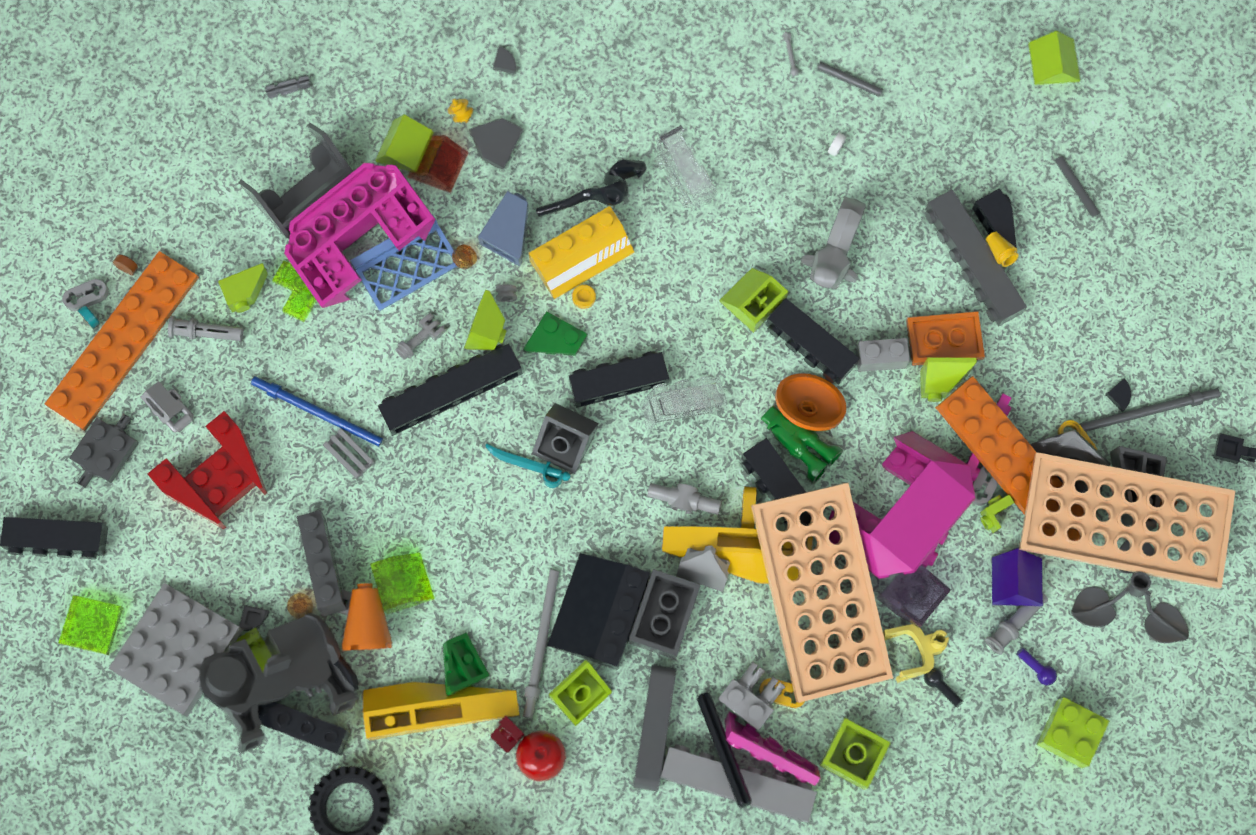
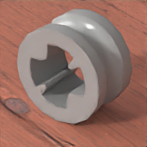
M509 284L497 286L496 292L498 294L496 295V300L499 302L516 301L517 295L514 293L517 291V287Z

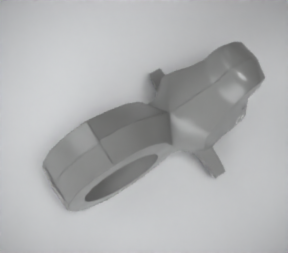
M844 197L826 246L816 251L815 255L802 256L801 263L812 267L810 280L821 287L837 289L843 279L850 282L857 281L858 275L849 268L850 262L847 257L866 204L857 199Z

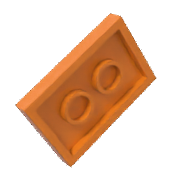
M978 312L908 317L906 319L912 366L924 365L927 358H976V360H983L985 358Z

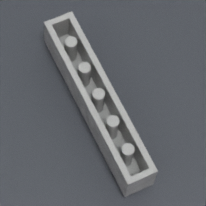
M675 744V748L669 747L661 779L736 801L721 762L713 760V755L700 752L699 756L689 753V748ZM748 767V770L740 769L752 799L750 806L804 823L809 822L817 792L811 790V785L797 782V785L787 783V778L773 774L772 778L762 775V770Z

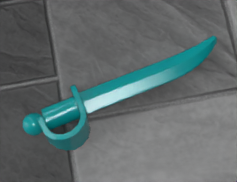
M489 444L485 445L488 451L501 461L543 474L544 484L549 488H556L562 481H568L571 477L568 472L550 467V461L547 464H543L502 451ZM546 476H550L558 480L555 482H551L546 479Z

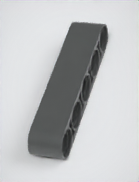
M652 665L633 788L656 792L659 790L677 668Z

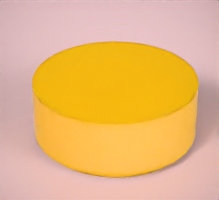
M583 284L573 290L572 300L578 308L587 309L595 303L596 294L591 286Z

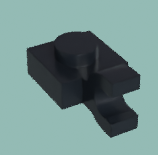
M1220 433L1217 436L1213 458L1238 464L1240 458H1242L1243 460L1255 463L1256 448L1243 446L1244 439Z

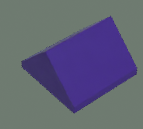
M1019 548L992 557V605L1043 606L1042 558L1019 550Z

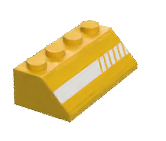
M609 206L529 252V259L552 297L556 299L635 252L622 223Z

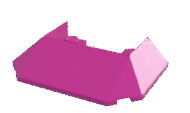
M363 163L290 221V237L284 254L319 305L325 308L351 300L346 292L362 281L342 251L378 223L395 247L401 250L417 236L425 241L436 219L396 165L381 166L374 165L373 163Z
M913 431L893 437L897 447L882 463L885 470L910 485L885 517L881 520L853 502L868 570L879 579L887 578L891 574L915 573L975 500L970 465ZM831 511L828 520H831L834 517L835 511ZM836 530L831 531L829 541L834 545L840 541V533Z

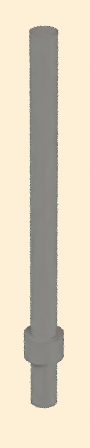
M550 570L529 686L525 688L524 697H526L523 717L533 719L536 699H539L541 690L538 687L559 577V571Z

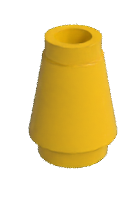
M993 232L986 238V242L998 264L1008 267L1018 259L1017 248L999 235L998 232Z

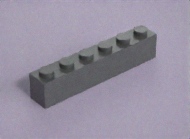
M953 189L929 201L925 208L927 221L935 225L938 230L937 236L943 244L946 243L950 249L949 255L954 263L958 262L961 266L964 280L967 283L971 282L973 285L976 299L985 304L988 318L992 322H996L999 327L1023 314L1027 308L1025 302L1002 266L997 263L991 249Z

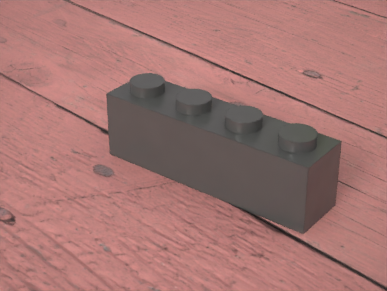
M321 510L297 516L317 609L323 617L347 610L326 518Z

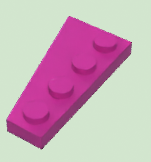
M731 711L728 712L725 718L726 740H728L730 745L737 749L743 748L749 751L758 760L762 761L764 759L772 763L781 772L787 771L793 774L802 783L807 784L808 782L816 786L820 779L818 766L791 749H788L787 752L783 751V747L777 740L770 736L764 739L750 723L744 726L735 720L737 715Z

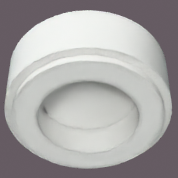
M838 132L827 153L837 156L846 140V136Z

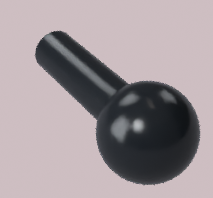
M933 667L929 673L924 674L925 683L930 687H936L956 708L963 703V700L943 681L944 676L941 670Z

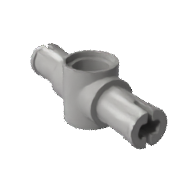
M650 483L647 494L650 498L668 502V505H671V508L675 511L678 509L686 511V514H692V511L697 512V510L719 515L722 504L721 500L705 497L698 492L697 488L687 484H677V487L672 486L671 488Z

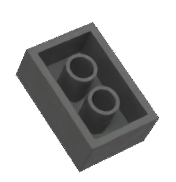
M653 569L629 638V644L676 660L700 585Z

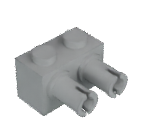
M752 661L742 677L736 680L733 679L718 700L757 730H760L774 711L772 703L786 686L779 683L776 689L772 690L778 680L772 677L760 695L752 693L753 686L762 674L765 673V670L759 667L756 673L752 675L758 666Z

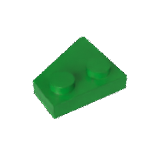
M546 311L523 351L526 353L537 352L576 356L588 334Z
M467 632L443 643L447 696L477 684L490 676Z

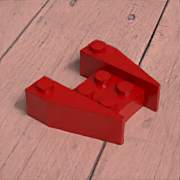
M225 411L205 426L222 447L185 478L167 458L147 473L168 498L223 530L226 526L218 517L255 486L264 495L267 494L244 433Z

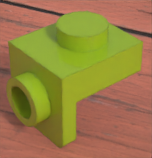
M1001 495L996 496L988 501L989 506L980 512L982 515L980 520L986 530L990 529L992 533H995L1001 528L995 515L1014 504L1010 495L1004 498Z

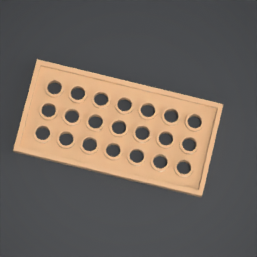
M1036 452L1019 550L1129 572H1144L1150 576L1220 589L1223 583L1235 490ZM1051 476H1059L1063 480V486L1061 488H1054L1050 484ZM1078 480L1084 481L1088 486L1087 492H1078L1075 489V482ZM1100 486H1109L1112 489V496L1109 498L1103 497L1099 491ZM1126 490H1133L1137 494L1136 502L1131 503L1125 499L1124 493ZM1151 495H1158L1161 498V507H1154L1150 504L1149 498ZM1177 499H1181L1186 503L1187 509L1185 512H1179L1175 509L1174 503ZM1047 500H1056L1059 504V510L1057 512L1049 511L1046 507ZM1073 504L1081 505L1084 509L1083 516H1074L1071 512V506ZM1201 504L1210 506L1212 510L1210 517L1201 515L1199 511ZM1098 509L1107 511L1109 518L1106 522H1101L1096 518V511ZM1122 514L1132 516L1134 522L1131 527L1122 524ZM1151 518L1157 521V531L1152 532L1147 529V519ZM1177 523L1182 526V536L1178 537L1172 534V524ZM1043 524H1052L1055 528V534L1053 536H1046L1042 531ZM1198 528H1203L1208 532L1207 541H1200L1196 537ZM1068 529H1077L1080 533V539L1078 541L1070 540L1067 536ZM1094 533H1100L1104 536L1105 543L1103 546H1097L1093 543L1092 535ZM1119 538H1125L1129 541L1130 548L1128 551H1122L1118 548L1117 540ZM1144 543H1151L1154 546L1155 553L1153 556H1147L1143 553L1142 545ZM1169 548H1176L1179 551L1180 558L1178 561L1169 559L1167 555ZM1195 552L1201 553L1204 556L1205 563L1203 566H1198L1193 562L1192 556Z
M849 483L751 505L796 702L800 703L892 679L893 675ZM827 506H831L835 510V515L831 520H827L823 515V511ZM804 511L811 515V522L807 526L802 525L799 519ZM780 517H784L788 522L786 530L782 532L776 528V521ZM833 530L840 533V541L835 545L829 541V534ZM809 536H813L817 540V546L813 550H808L805 546V541ZM787 541L793 545V552L789 556H785L781 551L783 543ZM840 554L846 559V564L842 569H838L834 563L835 558ZM816 560L820 561L823 566L821 573L818 575L813 574L811 571V564ZM795 566L799 570V576L796 580L791 581L787 576V571L790 567ZM844 579H848L852 584L851 590L848 593H843L840 589V584ZM820 585H825L828 589V595L824 599L818 598L816 594L817 588ZM796 591H802L805 597L804 602L800 605H796L793 602V594ZM853 603L857 607V614L849 618L846 614V607ZM830 609L834 614L832 622L826 624L822 620V614L825 610ZM806 615L810 619V625L807 629L802 630L798 625V621L801 616ZM855 628H860L863 632V637L859 642H854L851 637V633ZM832 634H836L839 637V644L835 648H831L828 645V638ZM808 640H813L816 644V649L811 654H807L804 651V644ZM865 652L868 655V663L861 667L857 663V657L860 653ZM841 658L845 662V668L837 673L833 668L835 660ZM818 664L821 667V675L813 679L810 676V668Z

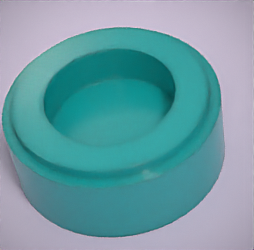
M82 306L77 310L92 329L100 324L99 320L87 306Z

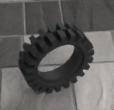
M343 766L337 770L329 771V774L323 775L320 778L321 781L315 784L313 787L315 790L309 797L311 802L308 805V811L311 815L309 817L310 822L313 823V828L319 835H378L381 833L383 826L388 821V814H390V798L382 781L373 773L356 766ZM345 783H357L364 786L370 793L373 801L371 817L365 825L354 831H342L336 828L330 822L326 811L330 794L338 786Z

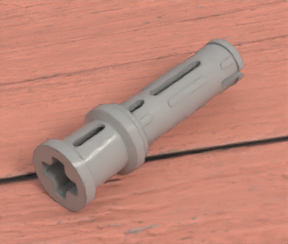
M171 316L168 323V336L172 338L176 335L189 337L191 340L197 337L242 342L244 328L241 326L200 323L196 318L183 320L176 319V316ZM210 330H213V331H222V332H228V333L211 332Z
M1043 593V605H1044V604L1048 601V598H1047V596ZM1021 606L1008 621H1002L999 624V628L991 637L987 636L985 638L986 644L995 653L1002 655L1005 651L1004 648L1012 640L1018 638V631L1042 606Z

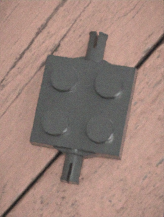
M122 414L116 425L107 424L98 418L95 419L69 457V459L79 464L84 470V473L76 482L77 484L86 488L93 476L103 478L110 483L113 482L138 444L135 439L128 436L124 431L132 418Z

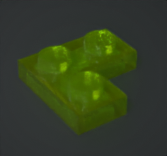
M283 260L272 280L273 283L292 291L282 312L304 322L316 299L292 264Z

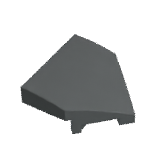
M503 118L469 129L470 136L473 137L478 152V158L481 157L482 160L501 170L505 168L523 131V128Z

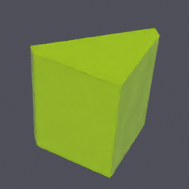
M1056 30L1028 43L1034 85L1080 82L1073 38Z
M405 114L392 121L375 162L383 165H396L399 169L416 173L434 134L433 130Z
M585 660L548 695L567 718L577 726L612 691L590 663Z

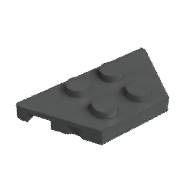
M1075 429L1030 444L1038 453L1110 466L1111 464ZM1078 480L1075 482V489L1078 492H1087L1088 486L1084 481ZM1104 485L1100 486V489H1099L1100 494H1101V492H1102V489H1103V486H1104Z

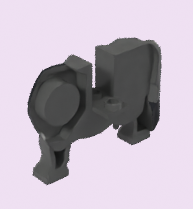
M309 613L305 617L268 630L265 643L272 657L267 660L268 663H266L263 672L246 639L229 645L228 651L215 653L204 658L200 669V688L205 697L229 716L231 723L239 731L240 739L237 746L239 754L257 748L263 743L265 734L260 729L262 723L258 716V705L282 700L294 691H305L308 697H312L313 692L311 689L315 688L319 694L322 692V689L327 693L332 715H337L354 707L358 698L355 694V691L358 690L357 676L342 657L335 636L318 615Z

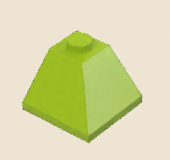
M485 289L464 346L465 349L495 350L498 342L503 343L507 332L506 329H503L505 319L489 290Z
M927 358L920 370L921 398H928L929 402L942 401V398H946L968 376L977 362L976 358Z

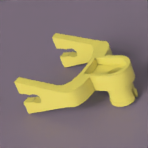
M916 624L883 631L884 640L908 634L917 644L922 657V667L901 671L899 676L896 677L897 683L929 673L933 669V656L941 654L949 641L945 631L937 630L932 634L924 635L921 628Z

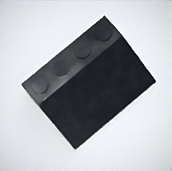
M580 553L547 646L618 670L650 577V572L627 564Z

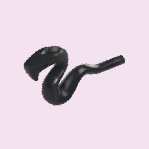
M619 160L605 174L603 180L606 185L605 187L588 188L564 200L536 208L537 215L541 217L588 200H595L609 206L617 205L625 200L629 192L628 184L625 180L634 176L640 178L646 172V164L644 161Z

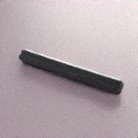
M708 692L700 694L697 701L739 808L748 807L751 805L752 799L731 745L726 740V733L711 694Z

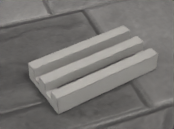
M340 428L337 431L338 433L330 437V440L326 441L323 446L358 479L374 464V461ZM340 437L367 462L365 465L338 440ZM334 443L360 468L358 472L331 447Z

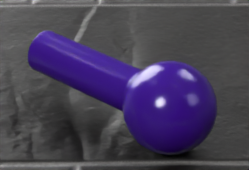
M1023 647L1018 650L1016 655L1037 673V678L1041 684L1049 686L1055 683L1057 672L1053 667L1043 666Z

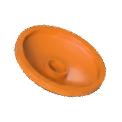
M805 373L790 375L779 383L775 393L776 404L780 412L790 422L803 429L811 431L833 429L842 422L846 414V401L842 393L831 382L816 375Z

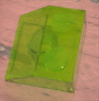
M421 553L396 555L370 563L381 602L387 615L435 599Z

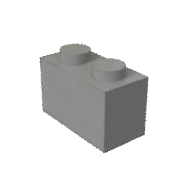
M907 338L859 341L856 347V355L860 358L857 363L858 372L906 369L910 361Z

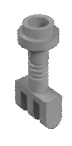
M429 313L419 321V326L422 330L407 343L399 342L395 350L402 359H410L414 356L412 350L423 340L430 336L436 341L447 331V328L442 326L436 331L435 329L441 322L436 319L429 324L434 318V315Z

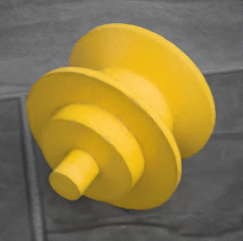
M452 99L448 113L455 114L453 116L454 122H469L473 108L466 107L468 105L467 99Z

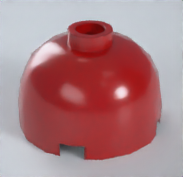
M544 730L533 731L526 735L518 744L516 751V763L521 773L528 779L537 782L549 781L558 776L564 768L566 761V751L561 739L555 734Z

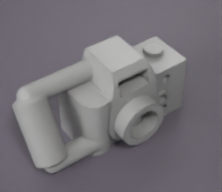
M159 381L140 396L151 408L152 413L158 416L160 421L166 423L175 433L182 431L193 421L194 415L180 400L181 396L174 389L167 391ZM182 411L185 415L174 424L170 419Z

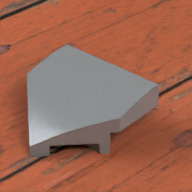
M706 546L704 551L688 548L685 557L681 558L676 577L723 592L729 575L727 570L730 562L716 556V549L713 546Z

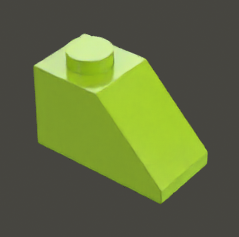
M263 263L218 281L232 313L235 311L237 313L245 312L250 308V305L255 304L268 276Z

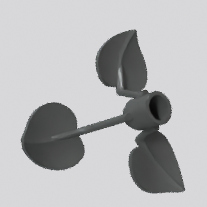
M1126 540L1119 549L1128 551L1130 548L1129 541ZM1150 543L1142 545V551L1145 555H1154L1155 550ZM1120 570L1122 573H1132L1127 587L1109 601V596L1103 589L1097 587L1086 588L1079 593L1071 610L1072 616L1080 623L1090 627H1104L1110 624L1116 617V611L1112 604H1115L1128 593L1134 597H1142L1144 595L1147 611L1151 614L1145 619L1144 627L1151 639L1159 643H1174L1186 641L1189 638L1187 624L1181 613L1173 605L1162 602L1157 604L1153 611L1150 600L1151 592L1148 591L1151 586V579L1144 572L1135 573Z

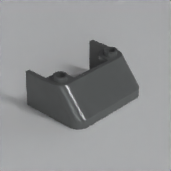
M309 123L307 127L319 142L309 155L310 162L315 169L283 196L279 197L271 189H265L258 193L242 179L238 182L257 208L288 239L290 237V221L353 172L326 132L312 123Z

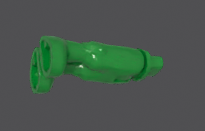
M772 406L761 417V420L768 425L767 429L771 430L774 437L789 451L790 455L804 462L808 468L807 479L812 484L824 474L827 466L830 467L843 453L840 447L828 445L820 440L815 431L803 429L790 422L775 406ZM807 446L813 448L821 456L822 460L808 451Z

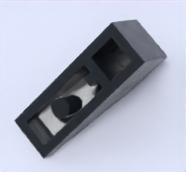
M999 188L977 200L972 210L988 235L998 232L999 235L1017 248L1012 203L1008 195L1003 194Z

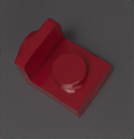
M505 715L498 722L500 725L491 733L490 737L506 753H509L525 735Z

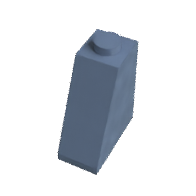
M507 191L478 236L480 245L519 267L523 261L529 211L526 198L518 193L512 194Z

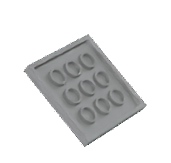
M164 583L108 669L188 717L203 694L200 688L199 677L204 658L215 653L228 651L229 645L237 641L243 629Z

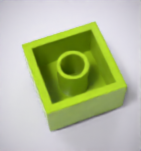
M1062 697L1056 701L1036 745L1080 768H1086L1090 766L1110 721Z
M844 718L819 766L865 790L869 788L891 742Z

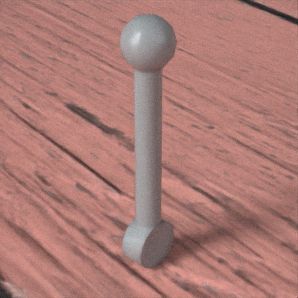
M784 32L783 40L786 41L791 64L790 74L797 76L799 70L795 66L790 42L791 33Z

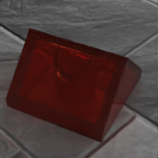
M446 135L432 136L417 172L410 171L408 178L451 193L467 158L468 151Z

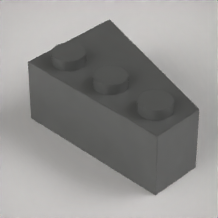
M1122 446L1110 452L1112 467L1164 477L1167 460L1165 456ZM1133 490L1125 491V499L1131 503L1136 502L1137 494ZM1151 495L1149 498L1150 504L1154 507H1160L1161 498L1158 495ZM1122 514L1121 522L1124 526L1131 527L1134 521L1131 515ZM1151 518L1147 519V529L1151 531L1157 528V521Z

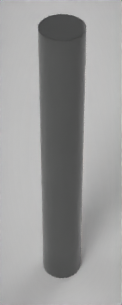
M821 61L817 67L818 71L877 97H880L883 91L882 88Z
M1058 157L1055 160L1056 164L1091 217L1099 215L1100 211L1064 157Z

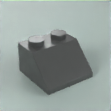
M555 403L545 415L532 454L576 474L593 440L599 423Z

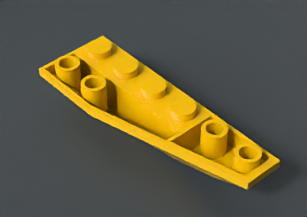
M689 526L664 527L662 552L682 558L685 557L688 548L704 551L706 546H713L716 549V556L730 562L727 570L729 574L759 584H769L757 529ZM809 536L805 541V546L808 550H812L813 536ZM788 541L783 543L781 547L782 553L785 556L791 555L793 545ZM795 566L788 569V578L791 581L798 578L799 570Z
M408 682L363 690V717L366 738L369 740L502 719L505 715L508 718L520 716L516 690L468 687L447 696L445 684Z

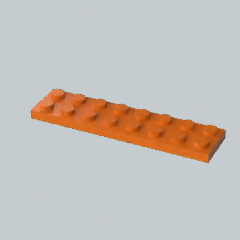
M159 251L44 404L85 431L198 280V275Z
M972 376L935 408L1007 495L1011 496L1014 503L1025 515L1036 451L974 376ZM1056 475L1051 476L1050 484L1054 488H1061L1063 483ZM1053 499L1047 500V509L1051 512H1057L1059 510L1058 502ZM1073 504L1071 506V512L1074 516H1083L1084 509L1081 505ZM1050 523L1043 524V533L1046 536H1053L1055 534L1054 526ZM1075 528L1068 529V538L1072 541H1078L1080 539L1079 531Z

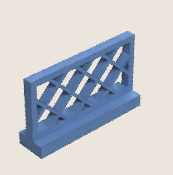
M435 220L428 235L435 231L441 239L439 247L426 245V240L418 243L422 238L417 236L404 248L398 250L389 238L350 260L351 265L362 279L363 285L379 311L462 264L437 224V220ZM442 244H444L447 250L441 249ZM411 245L421 247L418 259L405 256L407 247ZM424 248L437 251L435 263L421 260ZM440 252L449 254L454 263L447 267L438 265ZM391 256L399 258L398 271L384 268L386 259ZM403 260L417 263L414 275L400 272ZM423 264L433 267L431 276L428 278L418 277L419 265ZM370 268L380 270L377 283L366 280L363 272ZM436 268L442 269L435 273ZM383 271L396 274L393 287L380 284ZM399 276L413 279L409 289L396 288ZM415 280H420V281H421V282L415 284ZM370 285L376 286L375 292L372 290ZM379 287L392 290L390 299L382 304L377 298ZM395 291L400 292V294L394 297Z

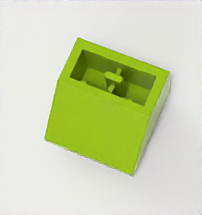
M751 268L719 302L754 333L783 300L787 298L789 291L771 275Z

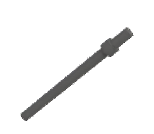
M1218 388L1204 392L1198 390L1188 393V396L1083 422L1080 425L1087 432L1188 405L1194 407L1202 405L1204 401L1219 398L1220 391Z

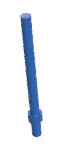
M256 376L251 381V385L267 392L268 396L274 399L278 397L378 447L383 441V438L283 390L282 386L274 382L269 383Z

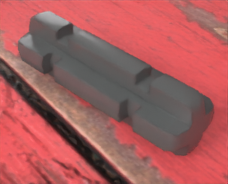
M308 75L299 76V79L291 78L277 82L278 85H274V83L266 85L265 91L268 98L278 97L277 94L282 96L297 92L299 88H302V90L310 88L311 83Z

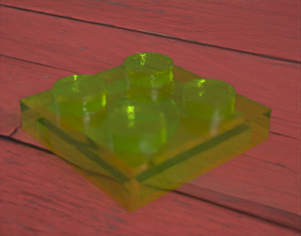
M73 595L58 643L109 656L123 607Z

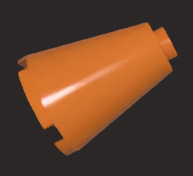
M372 583L357 584V589H352L342 651L392 648V639L378 588H373Z

